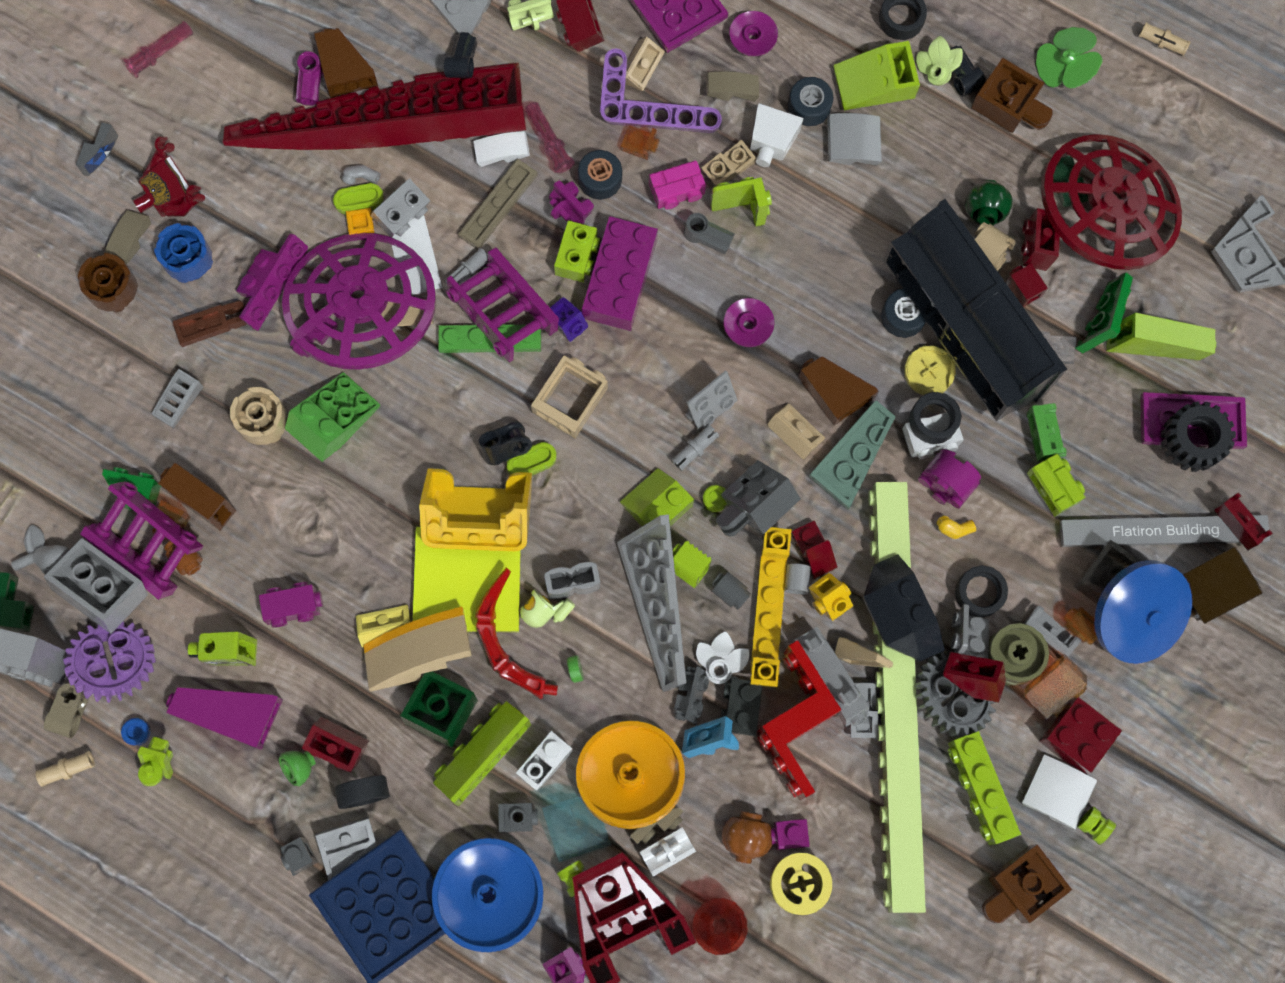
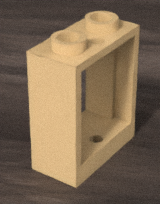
M564 355L532 403V413L576 439L607 391L608 381L605 380L606 377L599 371H590L577 358L571 357L570 359ZM566 372L597 389L577 421L546 403Z

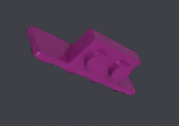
M289 234L278 253L261 249L236 290L241 296L250 299L242 311L240 319L254 330L258 331L285 288L290 273L308 249V246L295 234Z

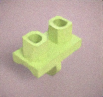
M511 0L508 2L509 7H507L512 30L532 25L534 30H539V22L554 18L551 0H529L526 2Z

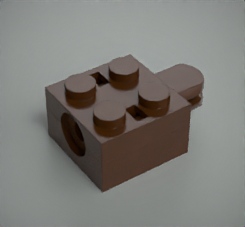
M1003 57L977 94L971 109L1011 133H1014L1021 121L1037 130H1042L1049 124L1053 115V110L1050 107L1036 100L1045 82Z
M1038 844L1029 845L988 877L997 892L984 901L982 913L988 921L993 923H1003L1015 914L1021 923L1030 924L1072 891V888Z

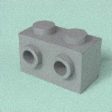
M409 178L372 212L371 217L391 238L395 234L402 236L411 227L408 222L414 217L419 220L428 211L426 206L430 200Z

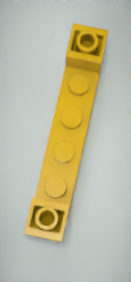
M771 527L764 533L751 653V685L778 687L780 634L786 567L790 553L792 529Z

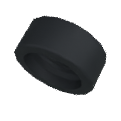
M884 0L879 13L881 29L886 35L897 40H907L915 37L920 33L926 20L927 8L924 0ZM897 5L908 6L916 13L917 20L911 25H899L889 17V10Z
M931 392L920 397L910 411L909 423L911 430L917 438L925 443L940 444L951 439L960 426L962 415L959 405L952 397L940 392ZM927 405H937L946 410L950 416V424L947 429L942 432H935L924 426L920 419V414Z
M981 565L972 567L960 577L956 583L955 596L960 607L963 604L969 605V615L982 618L991 616L1003 607L1008 596V586L1005 578L999 571L993 567ZM974 577H987L996 586V599L989 606H976L967 597V585Z
M384 775L360 778L334 787L339 809L363 806L390 797L386 776Z

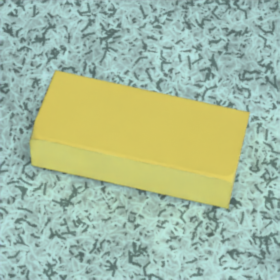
M408 605L357 615V635L361 646L364 647V644L384 633L411 622Z

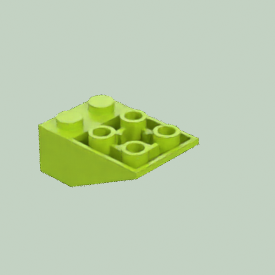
M909 41L886 44L833 66L843 110L915 99L920 87Z

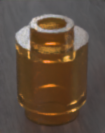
M1072 607L1065 614L1063 619L1066 622L1063 626L1076 638L1081 639L1082 643L1086 642L1088 645H1091L1098 639L1095 632V618L1085 609L1079 607L1076 610Z

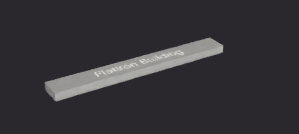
M1253 515L1265 531L1269 530L1268 515ZM1219 516L1061 520L1059 522L1062 547L1241 543ZM1270 536L1265 538L1263 542H1269Z

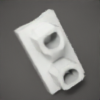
M682 827L642 850L640 854L652 876H655L693 854L696 850Z

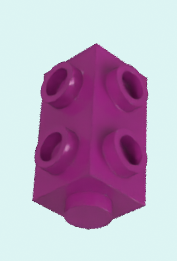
M308 582L293 584L291 589L282 590L280 587L270 588L266 590V594L259 595L263 622L271 625L272 628L288 625L287 621L297 619L298 622L312 621L314 616L321 615L319 608L323 606L321 591H317L312 584L308 585Z

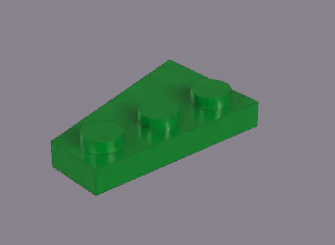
M1127 272L1108 282L1096 306L1099 312L1092 321L1088 322L1085 328L1088 331L1085 340H1080L1075 348L1082 354L1108 339L1115 338L1119 334L1133 277Z

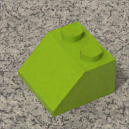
M659 468L620 501V504L642 527L657 517L668 514L671 526L692 508L694 503L693 497L674 478Z

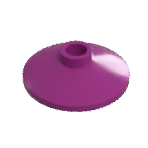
M747 11L738 15L733 20L729 36L732 45L740 53L747 56H761L771 51L775 46L778 38V29L774 20L767 14L759 11ZM755 36L757 39H750L749 37Z
M753 298L740 299L734 302L725 313V332L734 343L740 346H759L770 338L774 330L775 321L773 313L760 300ZM749 322L753 325V328L746 329L744 324Z

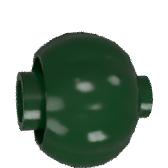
M986 180L970 189L965 200V210L969 217L979 225L985 222L988 225L994 226L1008 217L1013 204L1012 195L1009 190L997 181Z

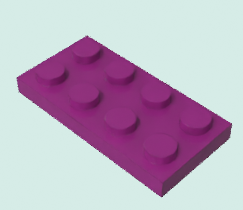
M1143 392L1140 395L1142 444L1161 445V442L1165 439L1161 437V432L1165 429L1164 424L1183 406L1199 401L1200 405L1204 402H1210V407L1217 405L1221 407L1219 411L1222 414L1226 412L1229 415L1226 419L1228 422L1233 421L1234 424L1231 431H1236V437L1232 439L1235 442L1232 449H1245L1247 447L1245 397ZM1188 425L1187 435L1189 440L1197 447L1208 448L1209 441L1204 430L1198 426Z

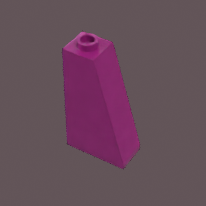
M177 687L176 692H172L167 700L166 707L168 710L166 713L262 750L283 699L269 694Z

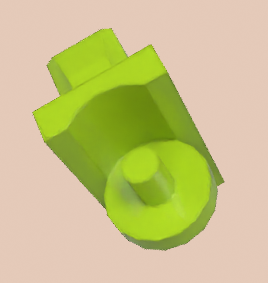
M152 737L148 748L140 746L137 755L142 766L138 771V778L143 785L155 786L162 780L163 775L165 778L171 779L173 770L170 762L173 753L168 749L170 744L167 740Z

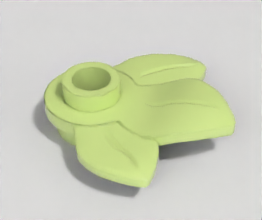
M938 36L931 42L928 52L920 51L917 53L916 62L920 72L927 74L928 80L933 85H944L950 80L952 71L960 66L963 50L961 48L950 50L947 41L942 36ZM941 69L940 75L936 76L937 71Z

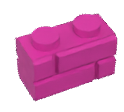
M696 160L649 174V187L658 209L663 207L667 210L673 209L679 205V202L686 200L695 202L701 199L702 195H705L706 184Z

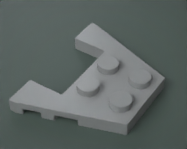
M1263 195L1252 204L1211 251L1238 293L1285 285V267H1282L1255 227L1275 214Z

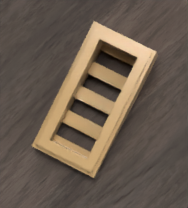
M844 637L838 638L835 650L838 659L852 665L883 668L893 666V662L888 658Z

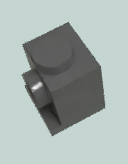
M532 803L498 804L500 833L533 832V825H538V809H533ZM517 812L523 814V820L519 823L513 820V816Z
M299 837L281 847V861L286 870H290L293 876L318 863L306 838Z

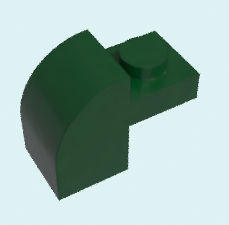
M0 572V626L9 630L29 632L34 606L27 602L15 601L19 578L11 573Z

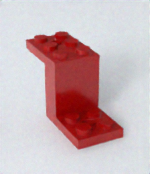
M797 640L787 647L784 652L786 657L783 658V661L790 672L795 671L800 679L797 681L800 689L805 695L809 693L810 697L763 725L758 730L760 735L757 739L764 751L769 750L774 757L771 762L778 774L784 773L788 780L786 787L792 797L796 798L798 796L801 801L815 793V790L787 745L834 717L841 711V708Z

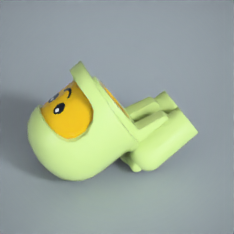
M534 589L531 592L533 596L521 607L520 614L527 625L539 628L544 626L552 616H554L553 621L555 623L562 622L573 610L575 604L566 598L564 601L561 600L553 605L546 597Z

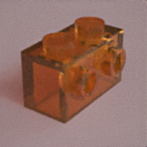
M1064 653L1025 687L1024 696L1047 719L1052 714H1060L1066 708V702L1072 697L1075 699L1080 697L1086 691L1087 675Z

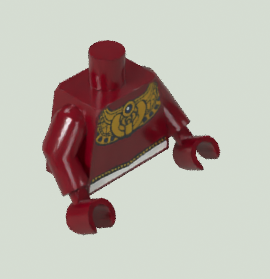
M158 137L155 140L156 151L142 177L139 179V183L146 193L135 198L133 202L140 213L154 206L161 217H184L196 204L203 202L205 196L198 193L201 190L200 186H189L171 156L167 157L166 152L171 153L174 151V144L167 143L165 145L168 138Z

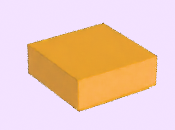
M371 208L346 211L349 235L375 233Z

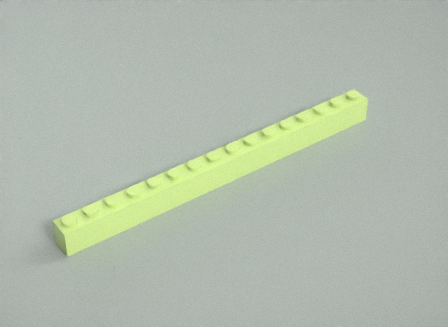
M876 482L872 490L868 492L869 506H873V515L869 517V529L874 531V541L870 542V555L875 557L876 564L899 554L911 568L907 482ZM873 621V633L878 634V645L874 646V652L893 662L892 667H879V671L875 672L876 687H880V698L876 699V710L878 714H881V725H878L877 739L882 741V752H878V766L883 768V779L879 780L880 796L884 795V806L880 807V821L885 823V834L881 835L882 851H886V862L882 863L883 879H887V890L883 891L884 907H888V913L926 912L917 698H915V659L886 647Z

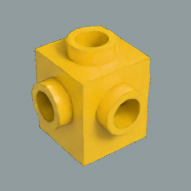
M831 573L826 574L808 587L815 600L812 603L815 610L821 616L825 614L832 621L853 607L849 598L851 595L850 589Z

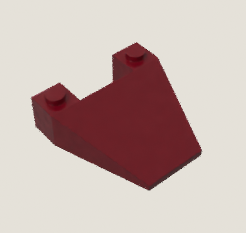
M623 852L572 877L583 968L590 983L620 982L621 979L609 954L656 930H659L670 955L697 943L685 917Z

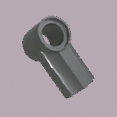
M700 213L691 214L687 218L684 229V236L689 242L704 244L723 254H726L735 233L709 222L706 216ZM698 225L702 230L694 231L690 226Z

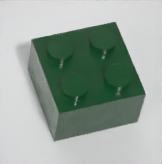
M431 671L424 673L400 717L405 725L452 748L478 700L474 692Z

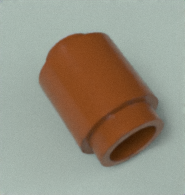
M171 541L164 547L168 559L176 548V545ZM198 552L188 555L185 553L176 569L181 575L188 574V576H191L200 570L203 558Z

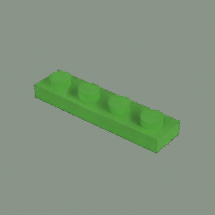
M527 324L501 325L497 329L505 338H508ZM477 325L439 326L440 353L496 352L493 348V343ZM538 329L514 345V352H541V329Z

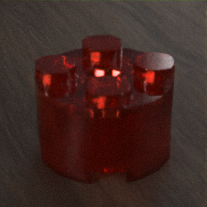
M712 898L703 902L695 910L691 920V932L697 944L704 951L714 955H727L736 951L744 943L748 933L747 919L744 911L735 902L726 898ZM721 918L724 920L723 926L726 930L723 933L719 931L718 934H715L713 932L715 927L712 923L714 920L719 921Z

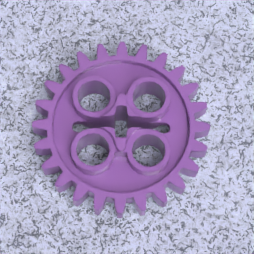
M123 621L111 634L99 625L96 629L88 625L89 633L85 634L79 631L80 640L71 639L70 642L73 648L65 650L67 658L63 659L66 667L64 670L70 685H75L77 693L83 691L86 699L94 694L96 702H99L101 697L105 696L107 702L110 703L112 696L116 695L118 700L121 701L122 693L126 692L129 696H133L132 688L135 687L141 690L140 681L148 682V673L154 672L152 663H155L156 659L153 654L155 652L153 644H151L149 636H144L142 628L135 631L134 623H131L126 628ZM104 641L108 642L117 674L116 680H113L103 647ZM122 643L125 644V645L122 646V647H118V648L116 647L118 644H122ZM92 651H98L94 655H88ZM125 666H132L128 670H121ZM97 674H104L100 678H94V676Z

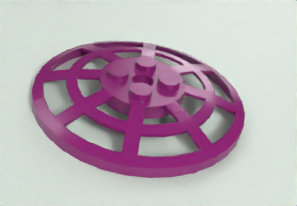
M375 233L342 235L316 246L296 264L290 273L282 299L283 316L288 331L295 343L306 354L332 367L355 370L375 368L390 363L406 354L425 335L432 322L436 306L434 281L424 260L403 242ZM366 240L363 248L347 249L335 254L328 250V248L341 243ZM377 241L388 243L402 249L412 258L399 263L390 255L374 248ZM319 255L324 260L313 270L307 283L293 284L300 270L312 258ZM361 255L358 265L344 268L338 261L347 256ZM371 257L380 258L389 263L391 267L378 272L374 268L369 267ZM327 266L334 271L335 275L328 284L315 283L319 274ZM417 266L421 268L426 280L427 300L411 296V283L406 270ZM399 274L403 283V294L390 292L386 280ZM361 290L364 292V295L360 298L351 297L354 291ZM304 293V306L309 320L297 329L290 313L289 298L290 294ZM312 293L326 294L328 305L315 313L312 306ZM388 302L401 304L396 314L386 322L381 313L385 310ZM409 306L424 310L423 316L416 328L407 338L400 342L392 329L402 321ZM334 314L338 319L345 322L343 332L330 328L323 321ZM372 320L378 327L369 332L354 334L355 324L366 323ZM316 327L326 336L341 341L339 356L316 348L304 337ZM384 336L392 347L385 352L372 356L350 357L352 342H366Z

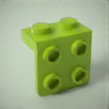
M747 177L740 182L732 184L723 182L712 189L711 211L750 204L755 226L765 225L767 215H770L769 205H772L769 190L765 191L762 177L756 179L754 177Z

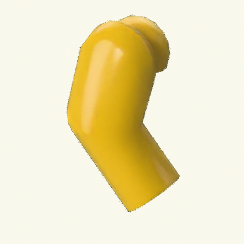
M945 515L937 520L939 531L951 539H959L976 532L973 520L958 524Z

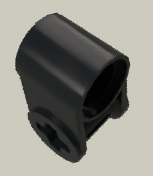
M511 422L493 431H488L482 434L478 440L485 462L494 466L514 457L524 455L532 447V442L525 435V428L520 422Z

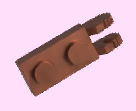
M236 301L224 306L218 305L174 320L173 325L181 347L231 331V329L245 326L246 323L240 319V316L229 320L226 315H232L244 310L243 302Z

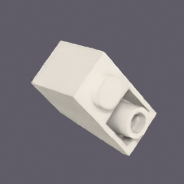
M551 731L516 774L537 791L557 771L573 750Z

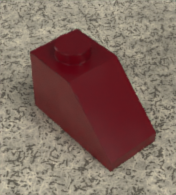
M951 652L943 672L944 677L972 698L999 703L1006 683L1003 661Z

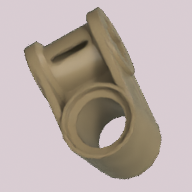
M70 683L64 684L59 688L44 721V729L46 731L67 738L75 736L89 698H85L83 691L77 693L75 685L71 686ZM70 694L77 695L76 699H69Z

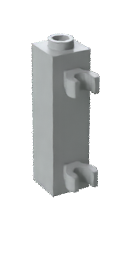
M816 627L795 639V641L798 640L840 706L841 711L838 713V716L845 727L850 724L856 726L867 719L866 715L869 714V705L819 628Z

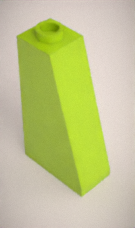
M1134 313L1122 319L1119 334L1113 339H1108L1106 346L1107 352L1201 360L1215 354L1217 343L1215 329Z

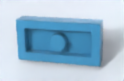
M724 716L685 730L682 754L687 758H691L700 754L713 755L716 749L721 747L738 750L739 742L732 733L733 721Z

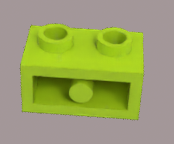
M572 221L567 222L554 265L556 276L584 283L586 275H591L594 265L591 257L593 252H598L601 238L597 237V228Z

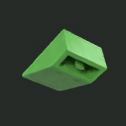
M343 372L291 409L288 414L285 430L323 462L339 450L375 413L381 404Z

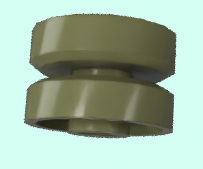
M1022 623L1010 624L990 637L988 659L1004 662L1005 685L1019 686L1038 677L1044 671L1049 659L1048 644L1043 635L1032 626ZM1013 652H1015L1018 655V657L1015 658Z

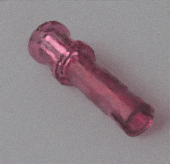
M183 21L148 47L141 46L139 52L128 59H122V62L136 79L139 77L140 72L149 66H155L159 57L194 33L190 26Z
M530 103L526 106L525 112L528 114L535 130L545 145L544 153L552 160L554 171L556 173H563L569 170L575 161L567 154L564 148V141L558 139L539 103ZM539 120L542 122L546 132L543 131Z

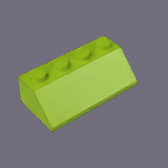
M507 701L503 705L498 703L489 713L491 717L485 725L480 723L470 734L473 737L466 746L462 743L452 754L454 760L448 766L443 764L434 774L436 780L433 784L457 806L463 803L531 726L530 720Z

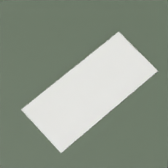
M423 215L419 220L414 217L408 222L411 227L402 236L395 234L392 238L412 248L424 260L431 272L435 290L440 289L442 284L425 217ZM392 245L394 257L399 263L412 258L402 249ZM417 266L406 270L411 283L412 295L427 292L426 280L421 268Z

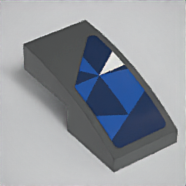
M101 123L94 145L84 142L76 166L83 175H91L105 161L113 149L118 134L112 125Z

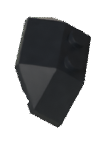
M899 554L874 564L863 600L885 646L919 662L943 652L945 649L938 621L915 573Z

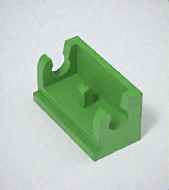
M1055 403L1034 405L1026 413L1037 462L1047 460L1056 454L1063 458L1067 453L1062 443Z

